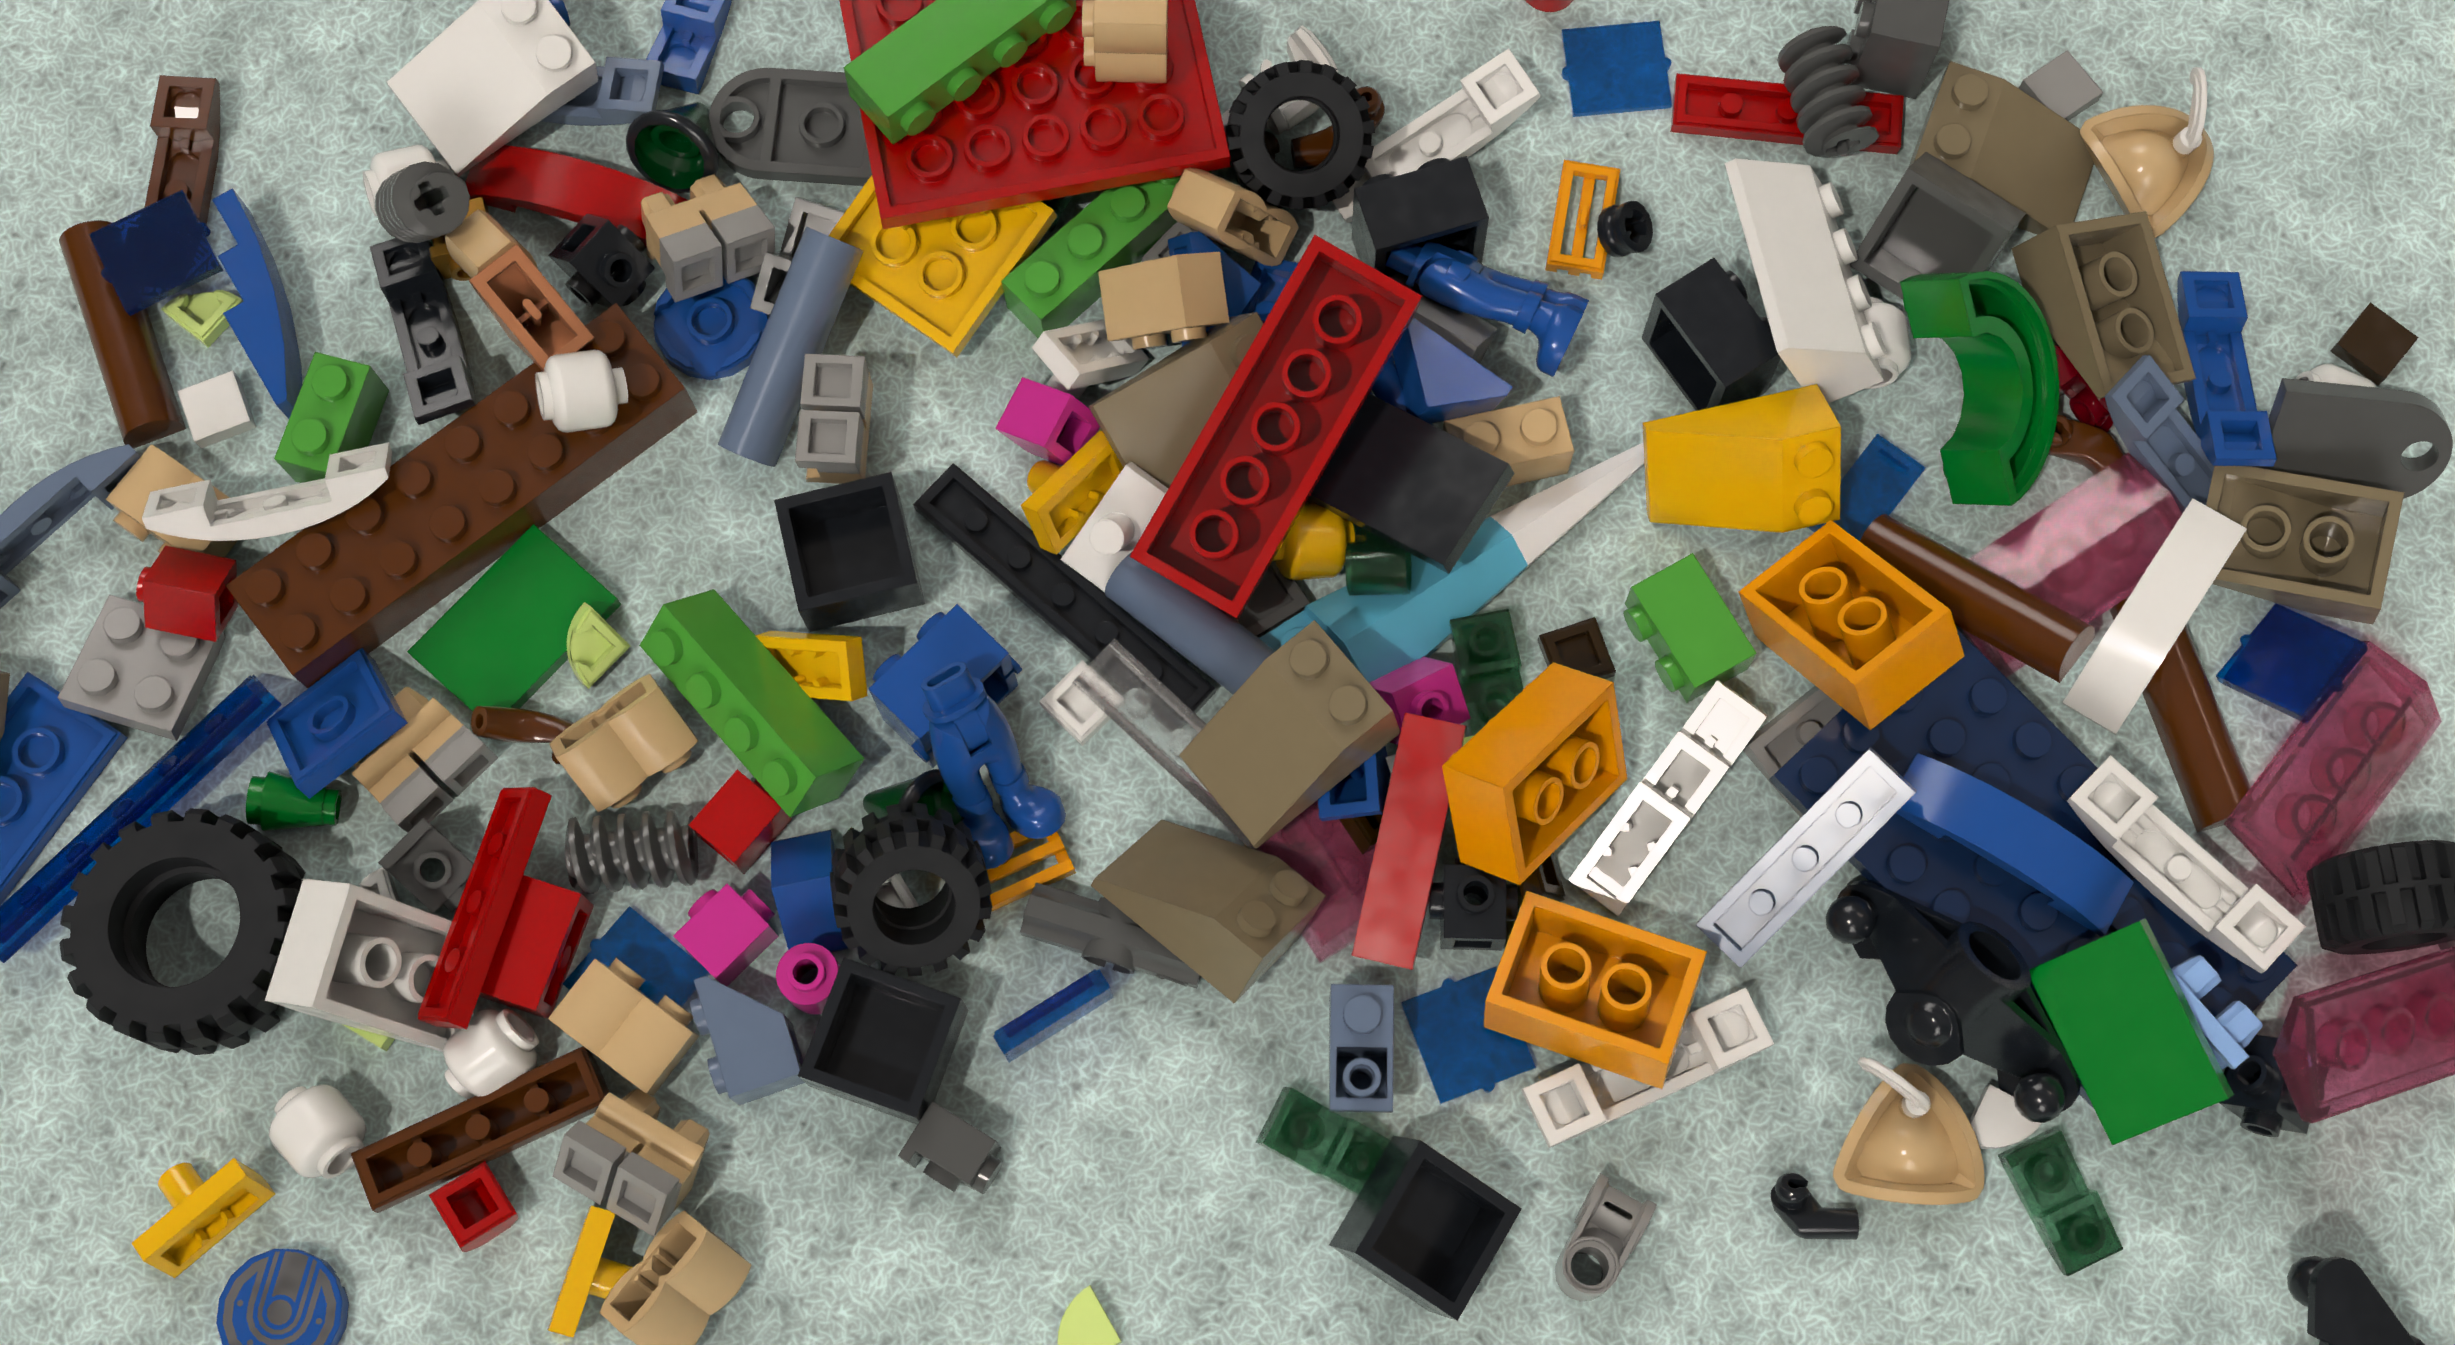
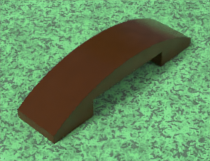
M160 75L150 127L158 136L141 225H146L147 222L155 227L165 228L172 220L176 223L177 219L183 216L178 213L182 211L193 216L198 226L188 216H185L137 263L166 290L172 289L143 264L144 262L174 288L173 290L181 291V287L187 282L189 275L181 282L166 267L182 252L194 262H196V258L176 241L172 235L174 234L198 256L199 253L175 232L178 231L200 251V247L179 228H183L200 245L202 244V241L183 224L186 223L204 238L218 162L220 84L216 78ZM184 199V200L182 201V203H181L179 209L177 210L176 214H174V213H172V212H170V211H168V210H166V209H163V208L167 207V208H169V209L175 211V209H176L177 205L179 204L180 200ZM181 206H184V207L190 209L191 212H189V211H187V210L181 208ZM155 213L153 217H155L158 214H161V217L158 220L157 224H155L156 219L152 221L148 220L151 214ZM163 216L169 218V220L164 219V221H166V224L162 223L163 225H165L164 227L159 225ZM140 228V230L152 232L148 249L154 244L156 234H158V240L166 232ZM132 231L131 238L134 234L138 233L144 236L148 242L150 233ZM137 236V248L141 256L146 250V244L140 236ZM133 239V240H132V243H131V250H132L133 254H134L135 256H137V255L134 253V250H133V249H134V248H133L134 239ZM167 241L179 251L178 254L166 244ZM164 245L175 257L173 258L161 246ZM127 249L123 265V269L128 270L130 267H132L134 262L137 260L134 258L133 263L130 266H128L132 261V255L129 249ZM158 249H160L164 254H166L171 259V261H168L158 251ZM156 253L162 260H164L167 263V265L165 266L153 254ZM182 255L170 267L176 268L177 264L186 261L188 268L181 272L184 277L194 265ZM150 258L158 267H160V268H161L169 277H171L178 285L176 286L174 283H172L164 274H162V273H161L153 264H151L147 259ZM137 266L130 269L132 271L140 272V269ZM122 271V273H121V274H127V275H133V276H140V277L149 278V277H148L146 274H144L143 272H142L141 274H135V273H129V272H123V271ZM124 276L120 278V284L122 282L140 289L145 287L144 283ZM149 281L147 289H156L157 285Z

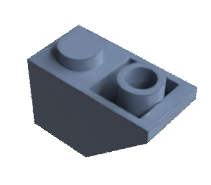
M707 976L694 980L699 998L691 1000L690 1007L700 1035L703 1036L710 1033L716 1056L707 1059V1063L718 1094L727 1092L729 1098L740 1106L805 1083L798 1077L804 1061L793 1024L784 1014Z
M1331 984L1329 995V1112L1393 1113L1394 985Z

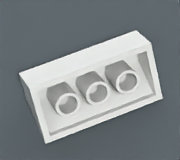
M1736 158L1726 162L1727 174L1776 351L1801 387L1817 384L1828 403L1883 382L1884 378L1878 358L1886 355L1885 346L1875 323L1870 322L1867 324L1864 310L1871 308L1872 303L1859 274L1853 276L1850 268V263L1857 261L1858 257L1846 228L1839 230L1836 217L1844 215V210L1832 182L1822 185L1810 165Z

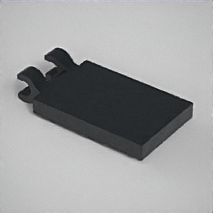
M1369 393L1308 500L1449 574L1515 473L1509 463Z

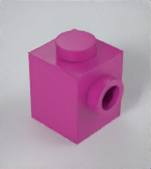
M1022 377L995 429L1025 451L1056 464L1064 465L1098 432L1100 426L1091 410L1073 395Z
M1422 657L1369 682L1393 710L1400 732L1405 712L1457 724L1471 719L1453 663ZM1400 734L1391 740L1390 743L1398 745Z
M728 884L718 892L712 889L703 894L688 912V916L691 919L673 935L719 983L727 987L779 937L767 923L775 915L773 911L751 889H748L740 896Z

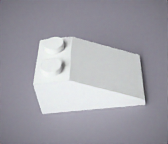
M478 0L388 80L387 84L449 167L459 177L597 83L598 76L596 62L549 0Z
M303 879L265 1001L314 1017L443 1052L446 1041L459 1029L436 1027L418 1020V1012L452 921L350 883Z

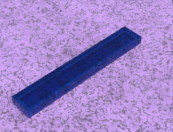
M254 674L248 676L0 906L1 962L5 963L53 919L63 909V906L68 905L78 895V892L70 889L78 872L86 876L97 863L90 855L103 842L111 847L115 846L122 840L118 835V831L134 821L146 828L152 826L150 818L153 814L170 810L282 705L261 680Z

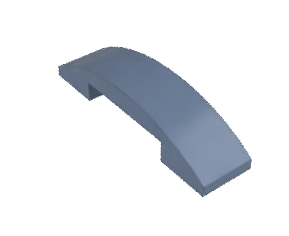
M606 57L605 67L596 66L597 83L540 122L575 126L632 123L641 114L656 110L664 64L662 61Z
M2144 355L2104 397L2113 424L2130 455L2153 487L2181 517L2192 498L2206 505L2214 466L2207 459L2201 447L2200 438L2176 409L2185 399L2150 355Z
M129 444L91 454L63 467L30 488L0 515V609L21 591L7 574L96 496L111 510L115 508L106 498L141 457Z

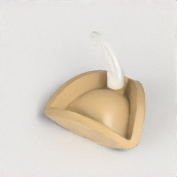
M2194 67L2190 72V83L2193 85L2189 115L2164 106H2129L2094 116L2085 121L2080 129L2081 137L2096 168L2123 213L2131 214L2146 211L2154 238L2162 235L2187 211L2204 187L2213 165L2214 149L2211 139L2204 129L2207 110V79L2202 67Z
M1860 1057L1857 1062L1858 1065L1866 1072L1875 1075L1883 1081L1862 1108L1841 1148L1833 1169V1178L1838 1188L1858 1196L1908 1204L1948 1205L1971 1202L1977 1199L1984 1188L1983 1158L1975 1132L1965 1112L1951 1092L1934 1075L1917 1064L1903 1063L1891 1070L1872 1058Z

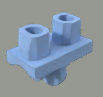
M2201 955L2191 957L2174 966L2171 970L2221 1069L2227 1066L2231 1069H2236L2249 1057L2243 1049L2252 1041L2263 1027V1024L2240 1001H2233L2214 1017L2201 1003L2200 999L2222 980Z

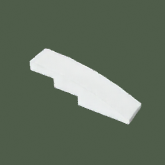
M1718 680L1684 727L1670 742L1646 777L1632 792L1569 880L1615 915L1619 916L1744 750L1768 715Z

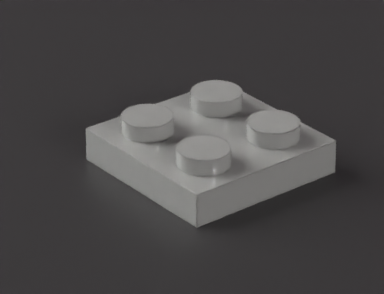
M109 594L58 699L65 708L177 741L220 653L226 635L222 632L217 642L145 628L144 604Z

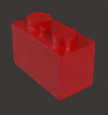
M523 875L479 996L548 1019L554 1010L594 905L581 893Z

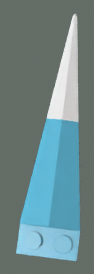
M1643 443L1486 518L1449 574L1411 554L1305 605L1303 611L1259 639L1276 651L1315 620L1368 682L1374 681L1422 657L1429 658L1526 568L1644 466Z

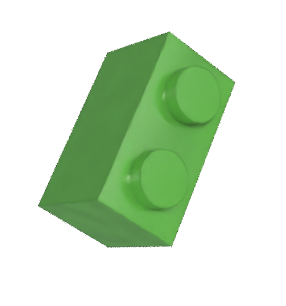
M315 352L274 459L295 482L304 483L325 478L330 454L369 446L389 389L371 366Z
M1693 553L1630 588L1625 601L1628 609L1623 612L1625 621L1631 633L1639 642L1647 639L1659 658L1655 661L1657 673L1670 692L1679 690L1686 703L1710 691L1718 680L1724 683L1748 670L1757 653Z

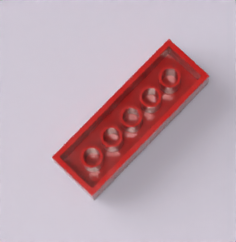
M1314 235L1129 557L1239 620L1420 306L1422 295Z

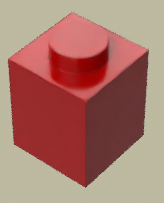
M165 545L153 565L143 568L137 583L136 597L139 602L144 603L145 628L217 642L238 607V602L225 586L237 577L236 560Z
M737 769L690 822L689 827L702 841L742 874H745L792 819L756 778L752 782Z

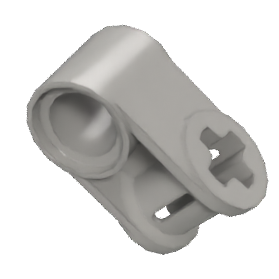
M1600 1173L1574 1221L1576 1225L1556 1263V1282L1561 1291L1569 1298L1578 1301H1592L1604 1294L1617 1280L1629 1254L1633 1252L1648 1226L1657 1204L1650 1200L1641 1203L1610 1186L1609 1178ZM1585 1253L1598 1260L1602 1268V1277L1599 1284L1588 1286L1580 1283L1574 1277L1571 1270L1573 1256Z

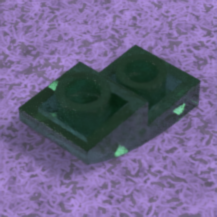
M1509 609L1451 619L1449 621L1459 684L1471 719L1467 720L1470 736L1478 733L1491 718L1495 717L1524 689L1520 675L1522 664Z
M1283 1087L1256 1140L1257 1144L1356 1196L1360 1193L1390 1142L1388 1138L1353 1118L1342 1117L1335 1112H1329L1327 1107L1292 1087Z
M2052 1128L1998 1154L2001 1164L2038 1234L2063 1275L2070 1276L2123 1250L2098 1192L2087 1188L2061 1130Z

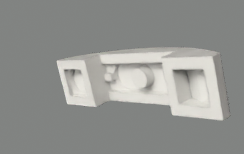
M1509 48L1461 79V90L1374 146L1372 157L1367 160L1364 167L1366 171L1361 179L1349 188L1350 191L1340 199L1337 198L1332 201L1346 223L1352 222L1354 188L1362 186L1368 179L1377 175L1391 174L1395 177L1416 171L1421 165L1433 159L1447 158L1451 161L1465 156L1468 158L1503 132L1540 98L1539 91Z
M390 443L330 454L326 475L323 479L217 500L211 480L152 491L149 494L142 520L145 528L152 531L182 538L209 541L258 539L301 530L341 514L379 488L389 478L392 459Z
M2192 498L2064 699L2063 704L2116 735L2247 528Z
M2110 755L2067 800L2069 805L2112 856L2170 910L2233 957L2261 974L2265 972L2306 926L2257 883L2250 889L2246 887L2155 807L2153 803L2159 797Z
M1743 988L1688 1014L1663 1089L1588 1063L1581 1065L1578 1063L1527 1086L1521 1091L1550 1148L1706 1079L1774 1045V1042L1747 989Z

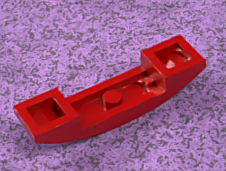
M504 145L472 167L465 181L470 199L483 197L488 206L514 213L517 207L577 223L586 214L608 219L616 228L619 224L624 225L645 244L646 248V230L641 214L642 199L663 192L668 194L675 204L687 201V199L662 187L599 164L553 152Z

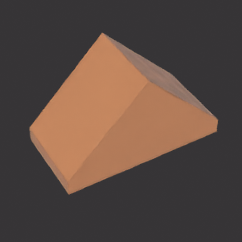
M517 244L469 280L508 337L543 372L546 361L550 356L579 352L595 339Z

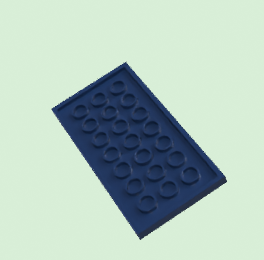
M1958 629L1957 632L1965 656L1872 730H1869L1842 708L1769 779L1804 814L1871 747L1901 776L1905 773L1914 755L1919 753L1954 767L2001 790L2080 838L2112 862L2134 882L2104 936L2146 918L2171 969L2191 957L2198 955L2204 957L2222 980L2200 999L2201 1003L2214 1017L2233 1001L2242 1002L2253 1012L2298 966L2283 951L2270 967L2261 974L2224 951L2191 927L2133 877L2091 833L2067 802L2098 768ZM1896 813L1848 860L1869 882L1880 885L1958 922L1966 923L1971 921L1982 923L1996 930L2021 953L2029 969L2102 938L2048 905L2050 897L1947 835L1938 839ZM2031 981V982H2030V987H2031L2033 993L2035 994V996H2036V998H2037L2039 1004L2041 1005V1007H2042V1009H2043L2045 1015L2047 1016V1018H2048V1020H2049L2051 1026L2053 1027V1029H2054V1031H2055L2057 1037L2059 1038V1036H2058V1034H2057V1032H2056V1030H2055V1028H2054V1026H2053V1024H2052V1022H2051V1020H2050V1018H2049V1016H2048V1014H2047V1012H2046V1010H2045V1008H2044V1006H2043V1004H2042V1001H2041V999H2040V997H2039V995H2038V993H2037V991H2036V989H2035V987H2034V985H2033V983H2032V981ZM2081 1083L2079 1095L2093 1107Z

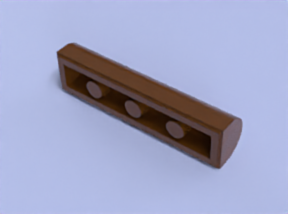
M102 220L87 221L74 225L64 231L59 238V243L125 445L129 444L134 449L183 431L186 427L146 305L128 306V304L145 303L144 299L124 298L122 294L124 290L119 288V286H122L120 285L121 276H116L112 273H122L120 267L126 245L121 237L117 242L112 240L114 234L122 235V233L111 222ZM110 234L109 242L104 256L103 250L107 235ZM102 238L101 243H100V246H99L98 240ZM119 243L121 250L117 253L112 252L110 249L111 244ZM114 245L112 248L113 250H118L119 246ZM109 253L119 255V257H114L117 263L114 260L109 261L107 259ZM125 288L128 291L124 295H130V293L142 295L141 291Z
M1887 514L1878 516L1868 526L1860 539L1861 543L1951 609L1956 626L2059 683L2095 638V630L2092 625Z
M2128 598L2120 601L2110 610L2113 620H2115ZM2185 625L2142 694L2195 829L2199 833L2253 817L2260 812V809L2188 628Z
M582 1046L520 1075L512 1082L505 1084L489 1095L474 1096L359 1149L351 1153L372 1211L380 1213L458 1177L484 1161L488 1163L595 1113L601 1101L609 1093V1090L593 1055Z

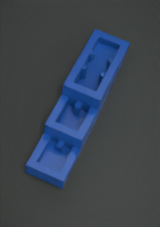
M232 188L212 199L238 243L235 247L218 255V258L244 302L223 314L276 406L289 419L302 387V366L292 311L275 260L251 211Z

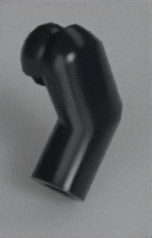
M1786 1173L1778 1178L1776 1185L1771 1190L1773 1209L1796 1236L1804 1239L1856 1240L1858 1238L1859 1218L1856 1208L1821 1207L1806 1188L1808 1181L1803 1176L1796 1173Z

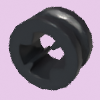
M1628 201L1621 205L1608 206L1602 210L1598 217V237L1604 250L1611 256L1623 257L1629 253L1642 252L1649 247L1653 236L1652 221L1645 207L1639 202Z

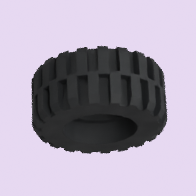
M190 808L185 812L184 817L173 810L155 813L150 818L152 826L147 828L136 821L132 822L118 831V835L122 840L115 846L111 847L103 842L90 855L97 863L87 876L81 872L77 873L70 889L78 892L74 906H63L60 925L70 929V938L62 939L59 944L62 961L77 968L69 972L67 977L74 993L88 999L86 1009L98 1020L112 1025L115 1031L160 1050L178 1053L182 1049L194 1055L214 1054L217 1044L234 1049L249 1043V1029L255 1027L266 1033L281 1021L275 1013L280 1005L265 1001L300 891L302 879L306 872L293 857L282 850L281 846L245 822L227 814L218 817L206 809ZM207 879H220L227 882L233 887L239 902L240 923L237 937L226 958L211 973L190 984L169 987L159 983L150 970L146 954L149 927L159 908L175 892L194 882Z

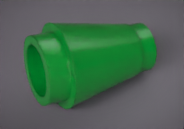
M271 771L267 773L266 777L252 776L246 799V821L248 824L261 825L262 831L337 825L342 801L341 790L330 789L326 786L309 799L295 786L292 777Z

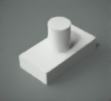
M1105 319L1043 331L1032 346L1035 353L1053 372L1047 386L1071 394L1076 399H1079L1090 385L1138 374L1149 360L1141 349L1133 350L1131 339L1108 341Z
M1129 462L1125 465L1060 560L1105 592L1110 576L1120 562L1135 548L1168 488L1136 464Z

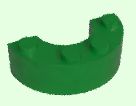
M1982 271L1919 274L1900 281L1903 293L1904 308L1908 314L1913 338L1942 339L1954 352L1962 372L1964 397L1961 417L1953 436L1940 449L1943 472L1948 482L1952 503L2012 506L2030 489L2043 468L2049 454L2057 423L2059 372L2056 351L2047 322L2039 306L2027 290L2012 278L2001 273Z

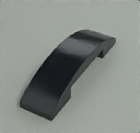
M393 238L370 246L380 288L389 302L407 373L403 374L414 418L418 425L475 406V390L463 338L443 276L431 260L429 248L432 247L431 241L410 243Z

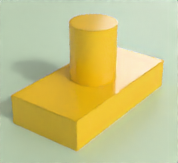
M1099 430L1064 465L1058 466L1046 460H1041L1030 469L1027 485L1033 494L1021 504V507L1041 549L1057 555L1075 538L1123 470V466L1103 431Z
M768 631L755 635L810 698L854 701L868 696L861 636Z
M235 1158L205 1182H203L192 1164H177L164 1172L158 1181L159 1189L173 1209L134 1240L132 1245L144 1262L176 1278L272 1198L275 1192L262 1175Z
M592 1205L589 1207L547 1329L548 1331L574 1338L588 1294L606 1299L618 1280L633 1267L601 1257L615 1213Z

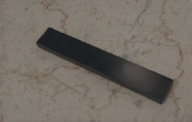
M954 463L913 504L915 510L1174 735H1177L1216 693L1213 685L1128 612L1108 598L1100 588L1060 560L1062 556L1059 553L1056 555L1041 549L1033 531Z

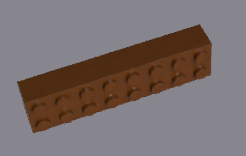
M617 303L585 325L595 339L580 350H600L609 359L612 369L622 367L624 370L628 389V403L617 404V417L611 426L566 433L558 430L552 420L544 421L539 409L535 383L536 372L543 371L535 363H532L391 465L389 478L361 502L341 514L304 528L225 585L290 673L306 688L311 687L356 651L363 648L369 654L500 558L533 524L537 528H541L697 413L686 388Z

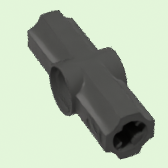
M1035 884L1024 911L1020 930L1021 936L1081 953V957L1084 960L1101 967H1105L1106 962L1114 964L1113 970L1117 972L1132 974L1134 970L1160 979L1173 981L1185 987L1189 986L1197 989L1201 976L1105 897H1101L1099 901L1070 891L1050 887L1049 885Z

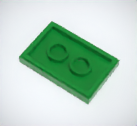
M533 524L407 652L472 712L477 706L520 709L568 660L566 645L568 630L574 615L585 602L590 605L605 621L622 604L610 591Z
M2146 918L2029 969L2031 981L2112 1145L2227 1100L2234 1095Z

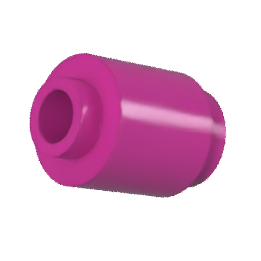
M814 943L799 944L789 949L781 957L776 970L777 985L781 993L798 1010L807 1014H822L841 965L825 947ZM818 968L817 977L813 982L809 984L800 983L802 976L807 971Z

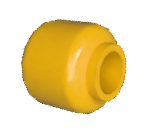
M1306 502L1273 561H1276L1279 571L1287 579L1303 580L1336 577L1343 569L1345 562H1351L1355 553L1353 523L1314 502Z

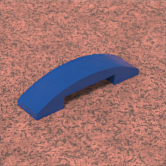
M2180 271L2177 281L2178 317L2196 379L2184 383L2191 419L2195 432L2201 440V447L2213 466L2273 467L2277 458L2267 411H2257L2241 333L2248 315L2239 272Z
M1919 753L1914 755L1902 777L1917 791L1896 814L1938 839L1947 835L2050 897L2047 904L2101 937L2107 933L2134 884L2125 873L2080 838L2014 797L1940 761Z

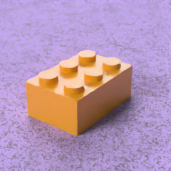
M1832 520L1738 591L1756 637L1869 730L1876 727L1965 656L1951 609Z
M1553 662L1442 765L1461 863L1521 885L1628 779L1614 682Z
M1526 891L1485 1000L1484 1028L1663 1089L1701 978L1707 951Z

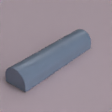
M807 226L805 227L719 439V446L755 462L771 467L776 466L800 408L805 354H822L864 250Z
M1131 553L1120 562L1106 584L1105 595L1233 695L1262 662L1275 652L1274 649L1226 612L1129 557Z

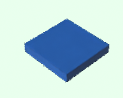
M363 648L348 657L266 721L295 786L309 799L408 723L376 661Z

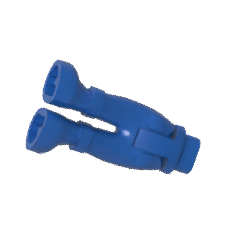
M1426 242L1423 248L1413 244L1392 250L1386 262L1387 267L1408 276L1407 286L1413 288L1415 283L1419 284L1420 291L1424 296L1441 305L1481 318L1513 325L1512 328L1524 334L1529 329L1538 339L1537 367L1541 372L1551 377H1554L1589 300L1573 293H1563L1548 289V284L1536 279L1531 281L1494 270L1479 263L1478 258L1469 252L1456 251L1439 243Z
M959 661L947 665L924 679L921 687L927 701L923 704L922 711L929 720V735L933 754L941 776L953 795L952 801L959 815L964 817L962 822L971 830L973 841L977 840L980 845L986 869H993L1004 864L1011 857L1014 844L1007 826L994 810L993 800L986 785H984L979 771L984 764L989 772L992 785L996 793L999 794L1000 806L1005 818L1016 832L1028 838L1039 839L1050 836L1058 831L1065 822L1066 817L1061 798L1047 788L1029 784V775L1025 766L1020 761L1018 746L1012 729L1000 707L986 693L980 679L971 677L966 664Z

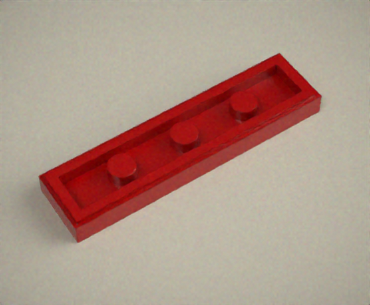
M1676 74L1670 132L1803 145L1804 134L1797 127L1796 119L1798 114L1794 112L1790 104L1792 93L1788 92L1785 84ZM1865 92V98L1856 106H1868L1873 116L1870 121L1861 127H1875L1879 137L1870 146L1859 151L1897 155L1901 148L1904 96Z
M1407 712L1404 714L1352 956L1410 970L1414 969L1450 807L1442 765L1449 760L1452 754L1463 747L1467 729L1466 725Z
M535 787L501 789L418 1012V1020L436 1027L468 1028L552 795Z

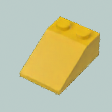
M1817 384L1642 423L1646 510L1650 522L1784 533L1824 524L1830 520H1840L1841 425Z

